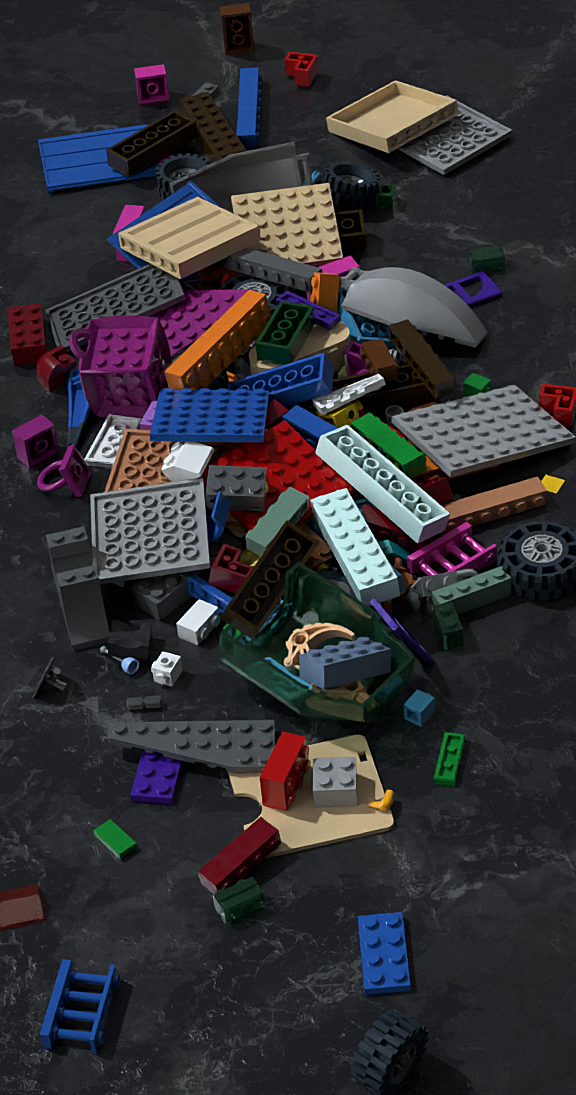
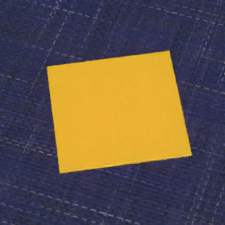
M545 475L541 482L547 491L557 493L565 480Z

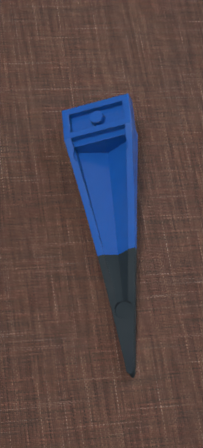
M79 368L71 371L68 380L69 423L66 450L68 446H77L90 412V407L83 392Z

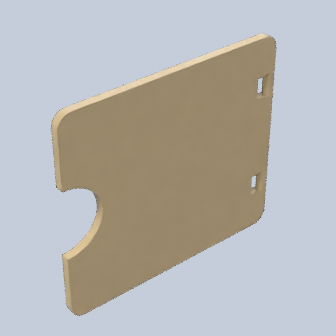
M353 735L308 745V759L311 761V767L309 772L305 773L302 787L297 789L295 801L293 804L290 803L287 811L263 806L259 779L262 772H228L235 797H249L258 801L262 806V812L258 818L262 817L279 830L282 843L265 858L385 832L393 828L394 820L390 808L383 811L368 806L371 802L382 801L385 793L364 736ZM365 754L367 761L360 762L359 756ZM356 757L357 806L315 808L313 797V758ZM253 821V822H251V823H249V824H247V825H243V826H244V831H245L250 825H252L255 821Z

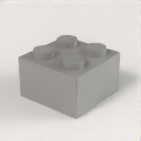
M356 757L313 758V797L315 808L357 806Z

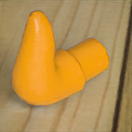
M387 790L382 801L371 802L368 806L383 811L388 810L393 803L394 792Z

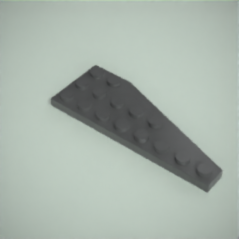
M274 720L109 722L108 743L130 749L138 747L152 754L155 751L163 753L164 757L194 764L195 762L208 764V767L211 768L218 766L226 768V771L232 773H257L263 771L275 747Z

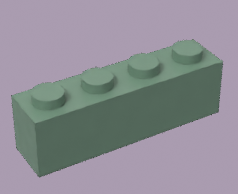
M292 487L282 492L278 501L269 507L265 516L259 518L253 530H249L246 534V549L262 556L286 520L295 525L309 509V496Z
M501 566L431 592L432 609L440 621L510 596L511 577L502 570Z

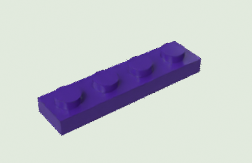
M289 291L284 292L276 299V305H279L280 301L314 306L315 323L329 330L341 321V315Z

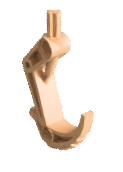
M331 623L304 625L302 629H295L289 640L286 641L289 653L288 657L284 659V666L288 671L300 670L298 665L300 654L308 653V650L315 649L323 641L334 637H344L356 641L355 634L345 627ZM360 680L328 689H322L311 684L317 701L322 704L360 703L369 712L371 710L375 711L378 705L367 694V689Z

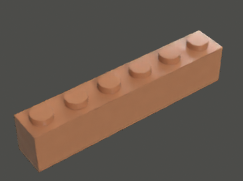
M534 477L443 504L441 506L450 513L445 531L440 534L441 536L445 535L466 522L473 527L547 505V490L540 479Z

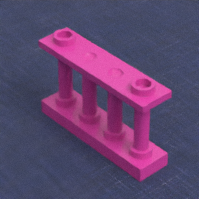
M466 522L407 556V570L412 575L420 570L428 576L436 575L438 573L428 565L437 561L448 570L447 572L473 569L477 572L497 560V546L493 544L486 549L472 539V526ZM467 544L478 554L470 558L459 547ZM452 552L463 562L455 567L444 556Z

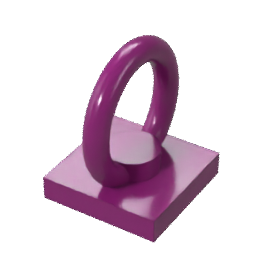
M71 445L68 446L63 460L50 464L40 473L37 479V486L41 491L51 492L68 484L76 497L83 496L92 471L76 446ZM59 468L63 478L53 484H44L46 477Z

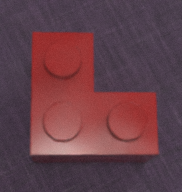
M289 52L284 59L286 75L295 78V85L309 87L319 71L318 55Z
M542 384L539 393V407H542L547 413H553L554 419L564 427L572 428L576 414V387Z

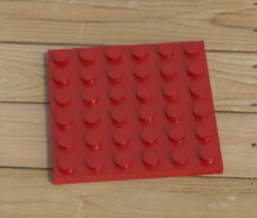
M286 420L265 431L264 442H246L208 463L202 476L198 477L204 479V486L206 488L209 465L267 467V485L269 490L266 493L264 512L229 510V514L239 522L247 533L249 530H253L259 518L265 516L269 507L272 504L274 505L278 501L280 494L289 487L309 496V509L295 525L300 522L305 523L314 517L311 499L347 488L350 495L354 494V488L315 453L316 450Z

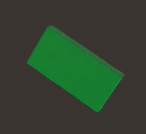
M111 819L93 830L94 835L119 859L137 848L136 842Z

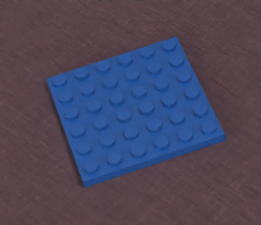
M165 388L160 390L150 431V441L264 442L269 391L264 389H256L254 391L237 389L234 391L224 388L218 390L207 388L192 390L190 388L174 390L172 388Z

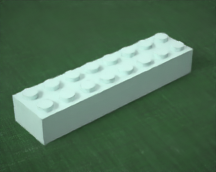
M349 425L320 436L315 453L416 543H420L445 531L450 513Z
M347 488L311 499L314 519L362 608L371 606L370 601L373 598L380 603L401 596L398 578Z

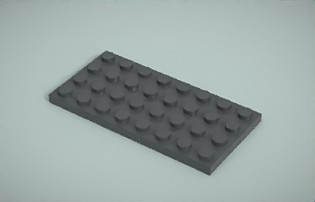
M148 264L45 310L56 346L63 345L67 353L71 351L69 346L70 335L78 328L86 329L91 319L123 315L149 317L154 313L163 311L186 300V297L177 277L152 264ZM80 338L78 341L79 347L88 343L87 338Z

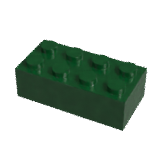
M280 301L255 343L257 360L282 365L292 363L315 325L314 306Z

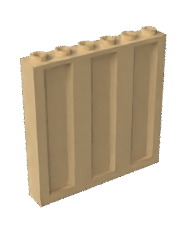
M199 197L118 233L121 249L179 279L261 241L258 225Z

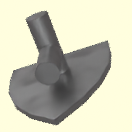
M54 656L51 658L32 696L33 699L44 681L62 691L67 685L58 679L61 673L59 668H54L51 675L48 674L55 661Z

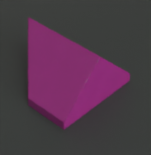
M353 340L344 350L348 376L369 372V369L365 367L364 360L362 361L360 358L362 345Z

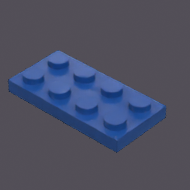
M402 912L358 916L365 995L411 991Z

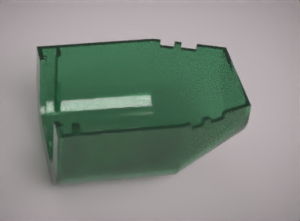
M297 562L286 572L285 595L279 611L247 644L245 632L241 631V635L236 638L237 623L234 621L220 633L221 662L304 718L372 723L378 720L392 707L404 690L411 676L415 656L401 639H396L392 634L393 630L390 626L386 627L378 612L300 562ZM331 623L349 629L355 634L356 639L368 637L371 641L382 643L383 646L390 648L391 672L360 680L370 696L363 703H359L343 697H339V700L329 697L327 692L322 690L320 693L311 691L309 686L301 684L264 658L270 657L284 666V659L288 657L289 653L286 641L289 640L295 629H302L304 625ZM334 637L323 641L315 649L320 650L324 649L327 645L336 646L340 645L343 641L352 642V640L344 637ZM295 669L291 671L300 677V670Z

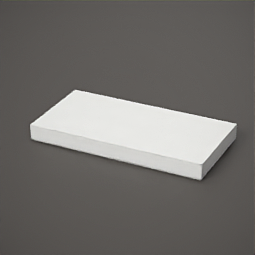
M109 414L84 459L87 465L112 469L125 429L139 430L142 419Z

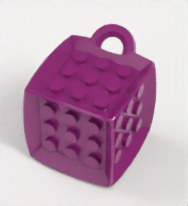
M129 315L95 318L90 320L86 329L78 328L70 335L69 346L74 355L79 358L80 380L85 398L93 414L99 417H108L109 414L143 418L151 402L158 401L160 390L166 388L164 371L172 364L169 343L159 319ZM80 338L88 339L86 352L82 351L79 347L78 341Z

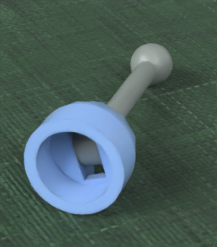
M102 646L100 648L101 653L108 654V648ZM111 656L122 662V669L130 675L134 674L139 668V661L132 657L123 659Z

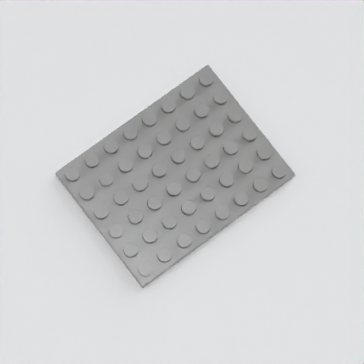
M509 385L508 387L392 416V423L449 477L575 444L576 436L542 407H539L536 402L516 385Z

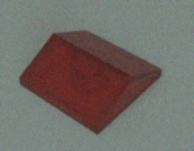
M37 884L0 892L1 930L44 920Z

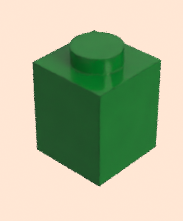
M474 373L463 382V397L492 391L491 380Z

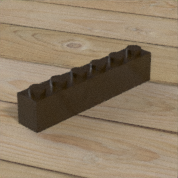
M408 319L389 325L390 341L434 399L455 393V376L450 374L447 366L432 351V347L425 342L423 335L418 333L416 326L412 325Z

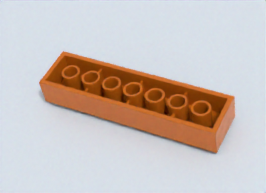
M248 290L164 371L168 387L174 390H181L183 388L200 390L207 388L264 330L271 318L266 294Z

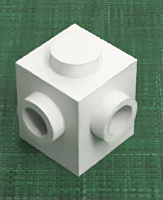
M163 651L151 667L154 682L168 686L174 685L183 670L181 656Z

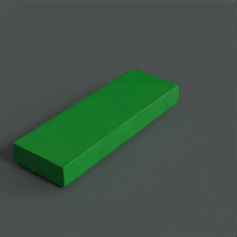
M445 732L434 775V784L455 786L466 740L465 734Z

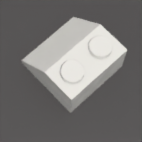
M178 441L172 445L171 452L164 460L161 471L171 482L201 477L215 449L198 442Z

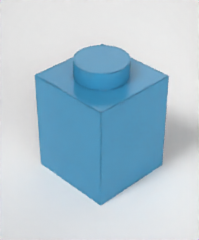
M417 689L403 705L404 719L422 727L435 712V697Z

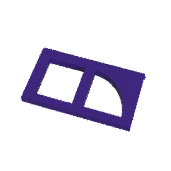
M483 271L444 284L450 290L453 289L469 307L502 296V291ZM480 280L483 285L482 290L473 297H470L461 287Z
M373 598L370 603L391 629L424 660L433 665L435 661L415 636Z

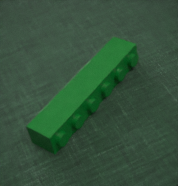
M369 412L351 422L355 432L410 479L428 470L425 463L427 459L424 453L419 452L413 444L410 445L404 437L401 438L386 423H382L379 417H375Z

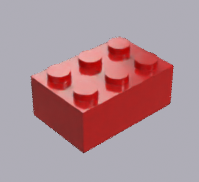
M282 731L259 777L263 806L287 811L290 803H294L296 791L302 787L303 777L305 773L309 772L311 767V761L308 759L309 746H307L306 737Z

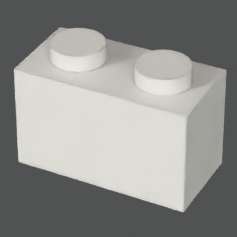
M199 599L176 623L178 637L198 646L203 639L207 638L212 629L218 626L220 622L219 608Z

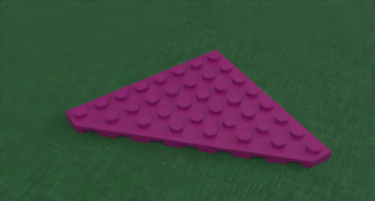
M183 290L186 300L150 315L149 317L158 318L163 326L169 343L171 361L177 356L182 355L248 290Z

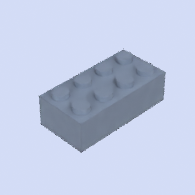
M359 637L356 641L352 642L343 641L340 645L336 646L327 645L324 649L320 650L311 649L308 650V653L299 655L300 679L322 689H328L391 672V649L383 646L382 643L371 641L368 637Z

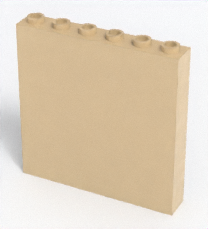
M395 80L326 117L329 132L390 153L459 115L457 100Z

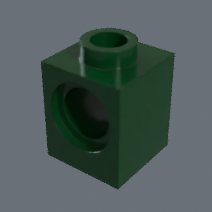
M380 184L376 195L377 209L393 210L397 199L396 185Z

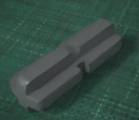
M159 695L146 696L145 699H142V697L128 698L126 701L128 710L143 709V707H146V709L160 708L162 705Z

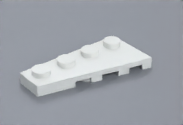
M377 374L335 390L330 394L312 399L314 407L324 415L371 391H377L386 384L384 378Z

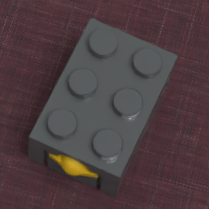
M209 465L206 486V508L214 509L217 493L221 491L224 497H227L231 503L229 510L264 512L266 493L269 490L267 485V467Z

